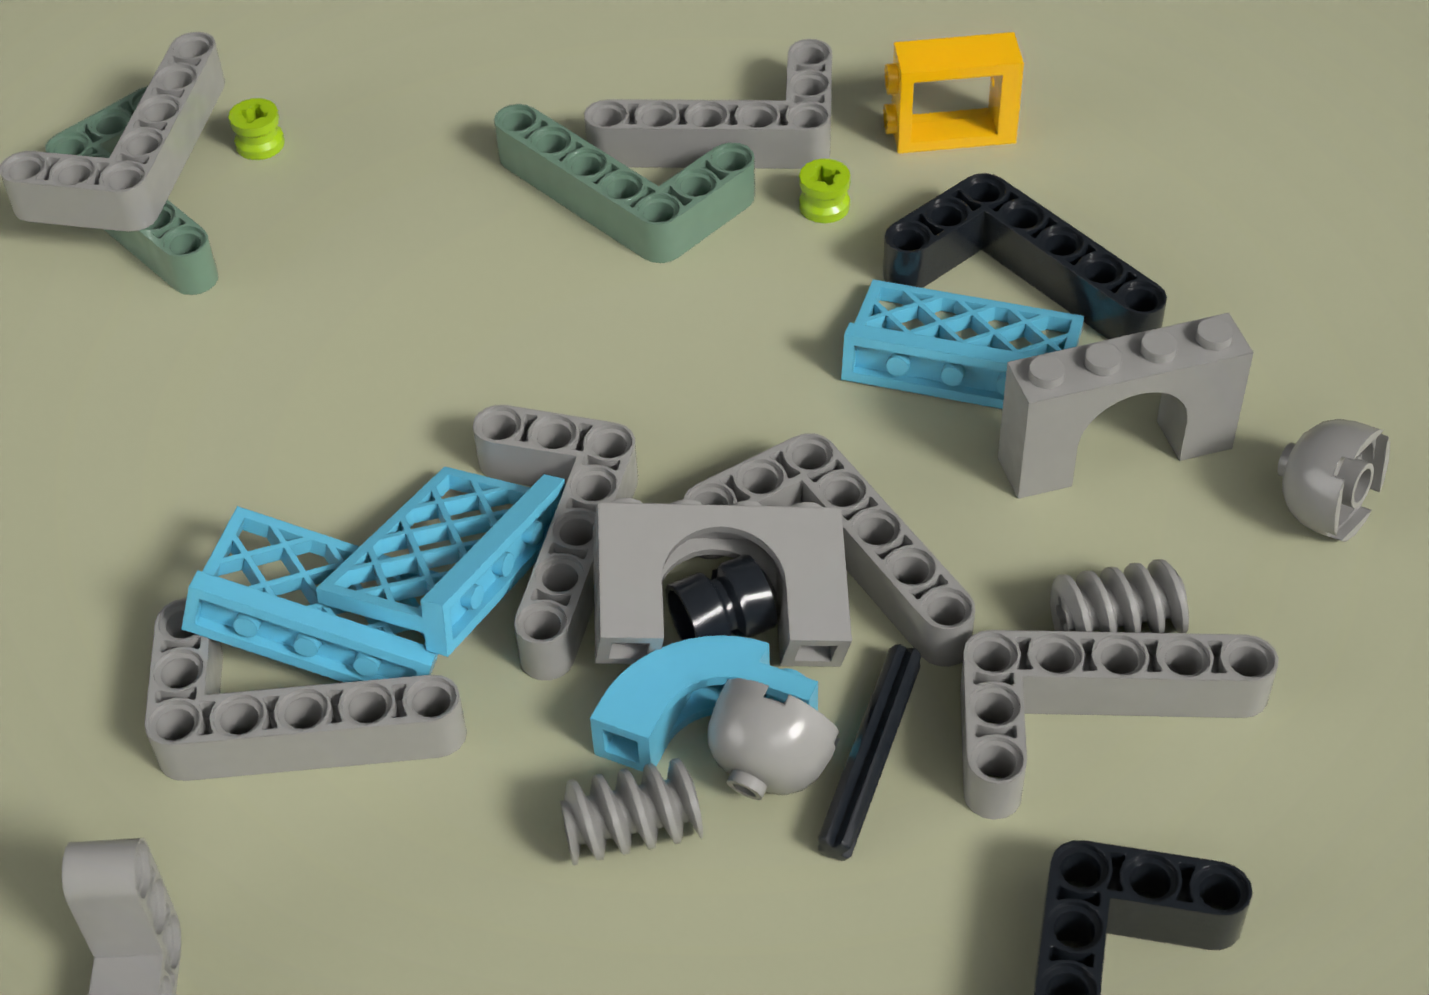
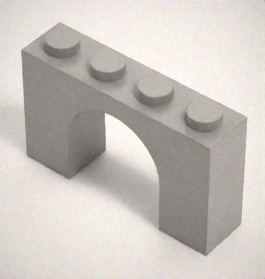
M1224 313L1007 362L998 460L1017 498L1020 499L1071 487L1078 444L1087 426L1110 406L1139 394L1162 393L1157 423L1179 461L1232 449L1254 352L1231 315Z
M619 498L611 502H598L593 526L595 664H633L643 656L662 649L664 641L662 581L677 565L690 558L703 555H722L736 558L748 554L761 568L775 599L780 666L841 667L852 642L841 508L822 507L813 502L797 503L791 507L763 506L755 501H740L732 505H703L701 502L692 499L677 500L671 504L642 503L633 498Z

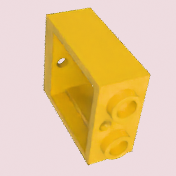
M1007 32L894 42L893 63L885 64L884 69L886 92L888 95L892 94V100L890 104L883 105V122L885 133L894 134L898 154L1016 143L1024 62L1015 33ZM991 76L988 108L912 114L914 83Z

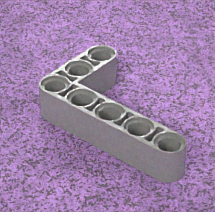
M189 32L177 37L171 43L109 158L39 151H22L7 157L0 164V175L15 216L27 222L126 232L139 231L151 226L159 217L224 88L225 79L214 38L204 32Z
M803 39L790 46L787 60L786 100H599L589 105L584 112L586 140L627 167L686 168L714 147L730 142L741 143L753 151L755 169H802L805 164L813 160L829 159L832 94L831 47L817 39Z
M494 405L480 411L473 421L478 462L482 473L490 478L527 486H533L543 474L565 479L564 491L514 621L519 659L523 671L537 680H553L566 674L574 664L594 608L593 526L597 503L611 502L619 498H633L638 484L635 437L629 428L615 422L509 405Z
M804 433L790 438L694 485L685 494L684 499L696 500L703 505H732L740 501H755L763 506L791 507L797 503L813 502L822 507L841 508L846 570L927 662L940 667H951L963 662L965 643L973 636L975 603L973 599L826 437L813 433ZM703 555L697 557L703 559H719L725 556Z
M187 598L175 600L167 604L156 617L145 730L160 769L165 776L173 780L191 781L440 758L451 755L460 749L465 742L467 729L458 687L451 679L442 675H421L220 694L223 663L221 643L182 630Z
M1024 630L980 631L971 636L965 643L960 685L963 791L966 804L975 814L982 818L993 820L1003 819L1012 815L1020 806L1027 764L1025 714L1212 718L1254 717L1261 713L1268 703L1278 667L1277 653L1267 641L1257 636L1243 634ZM994 775V776H1000V777H1002V778L996 779V778H990V777H988V776Z
M144 838L69 842L63 855L62 885L66 902L94 957L88 995H176L181 957L180 922Z

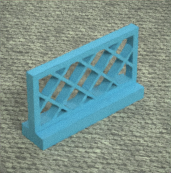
M873 279L855 323L849 322L844 334L841 380L1003 409L1007 362L1077 347L1083 329L1084 316ZM879 301L899 303L903 306L887 310ZM945 311L955 313L956 315L941 320L934 313ZM918 319L924 326L908 330L902 323ZM996 320L1007 322L1010 325L994 329L987 322ZM971 328L978 335L963 340L955 332ZM1048 329L1065 332L1066 334L1049 339L1041 331ZM1024 337L1032 344L1016 349L1010 341Z
M444 466L316 588L318 603L422 632L425 636L426 651L448 657L536 563L564 491L565 479L543 474L530 488ZM449 489L468 493L445 499L441 498ZM505 504L513 505L510 509L495 512L491 509V507ZM479 510L481 515L452 520L450 517ZM437 518L441 522L413 529L410 528L414 523ZM486 532L481 539L462 543L460 538ZM449 540L451 543L449 546L420 551L419 546ZM408 549L410 553L378 560L384 553ZM456 563L449 571L431 574L429 571L430 568ZM418 571L420 576L389 584L386 580L388 577ZM375 580L377 583L375 587L361 590L348 589L350 585ZM425 595L421 599V606L419 608L395 602Z
M239 506L236 507L203 571L197 570L188 587L182 630L341 682L431 675L439 655L426 651V645L395 635L410 630L408 628L365 617L369 625H363L336 616L347 611L318 603L316 585L321 584L360 546ZM242 530L267 538L271 545L247 551L239 536ZM310 552L324 557L329 565L306 571L297 556ZM382 554L378 560L392 557ZM281 560L291 574L266 581L257 566ZM242 570L251 585L245 586L218 576ZM429 570L431 574L438 573V572ZM418 571L388 577L386 580L389 584L420 576ZM361 584L350 585L348 589L356 591L363 589ZM301 590L310 605L305 606L278 597V595ZM415 598L399 601L402 604L420 607Z

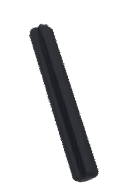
M895 644L889 648L818 836V850L825 857H833L839 861H845L853 854L921 667V654L914 647L906 648L901 644Z

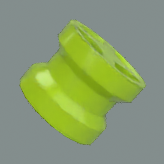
M251 98L239 102L229 111V123L232 131L236 133L234 138L238 154L243 158L264 160L275 156L282 150L285 139L281 127L278 126L279 112L273 102L263 98Z
M823 158L813 160L802 167L799 174V185L802 190L799 198V208L804 217L816 223L826 224L836 222L847 215L850 208L848 190L851 183V174L847 166L837 160Z

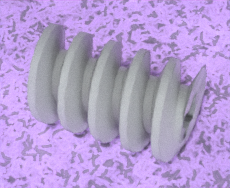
M1164 559L1152 560L1148 564L1147 569L1141 563H1130L1123 573L1117 567H1106L1101 572L1100 577L1094 571H1082L1077 576L1076 582L1070 575L1062 574L1058 575L1052 584L1050 607L1055 631L1093 632L1099 630L1100 632H1117V627L1123 626L1125 632L1141 633V623L1147 622L1151 633H1164L1165 619H1171L1177 633H1187L1189 609L1185 586L1177 571Z
M679 758L670 760L666 780L663 779L653 763L646 764L643 768L641 785L636 783L627 768L619 770L615 790H611L601 774H596L592 778L590 795L588 796L584 794L575 779L568 780L564 801H560L573 866L578 865L582 844H587L598 861L604 859L606 842L610 838H613L623 855L630 854L634 833L640 834L649 850L656 848L658 829L663 827L674 844L682 842L684 823L691 822L700 839L703 838L701 812L693 779Z

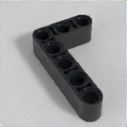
M979 173L967 177L893 223L886 230L883 262L885 282L924 288L982 250L1071 314L1084 316V323L1106 339L1162 328L1167 295L1160 285L994 174Z
M1072 840L1062 844L1054 851L1050 862L1033 995H1101L1106 934L1205 950H1223L1231 947L1240 938L1253 894L1251 882L1246 874L1236 866L1221 861L1086 840ZM1079 881L1085 883L1089 887L1079 888L1069 884L1068 882ZM1136 892H1147L1156 896L1157 899H1148ZM1206 903H1216L1222 905L1227 910H1218ZM1072 939L1080 942L1084 947L1071 948L1062 944L1060 940Z

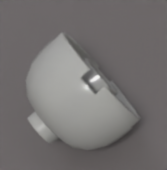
M1345 419L1327 420L1304 432L1296 444L1291 442L1284 448L1279 459L1277 471L1278 475L1283 477L1282 492L1288 509L1302 525L1317 533L1344 542L1357 534L1372 511L1361 506L1369 489L1380 492L1385 480L1389 463L1390 440L1388 436L1381 434L1384 430L1357 421Z
M742 678L728 679L715 703L708 724V746L717 764L730 774L726 782L727 785L746 797L761 800L765 792L775 795H789L801 792L814 783L827 766L840 740L837 738L839 734L837 727L821 712L790 694L785 703H781L764 697L769 685Z

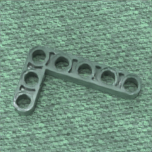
M148 86L129 94L56 134L45 145V152L109 158ZM169 200L166 201L157 220L146 229L130 232L103 229L181 294L196 295L204 293L215 286L218 281V270L208 234L200 225Z
M525 104L508 105L501 108L494 117L499 160L504 168L652 263H666L679 258L747 209L755 199V156L748 146L741 143L730 142L714 147L666 182L657 186L531 106Z

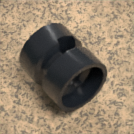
M748 554L721 563L717 569L712 570L711 580L703 573H695L667 584L665 589L669 612L681 641L703 636H731L732 633L739 637H753L775 628L777 624V611L769 584L757 562Z

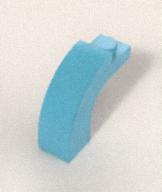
M724 635L703 636L675 642L643 656L623 671L609 686L590 717L594 755L643 772L646 764L653 763L655 766L658 765L670 741L681 729L698 719L712 715L715 703L728 679L742 678L769 685L764 696L765 698L785 703L790 694L818 710V681L807 678L802 673L793 669H780L771 666L768 642Z

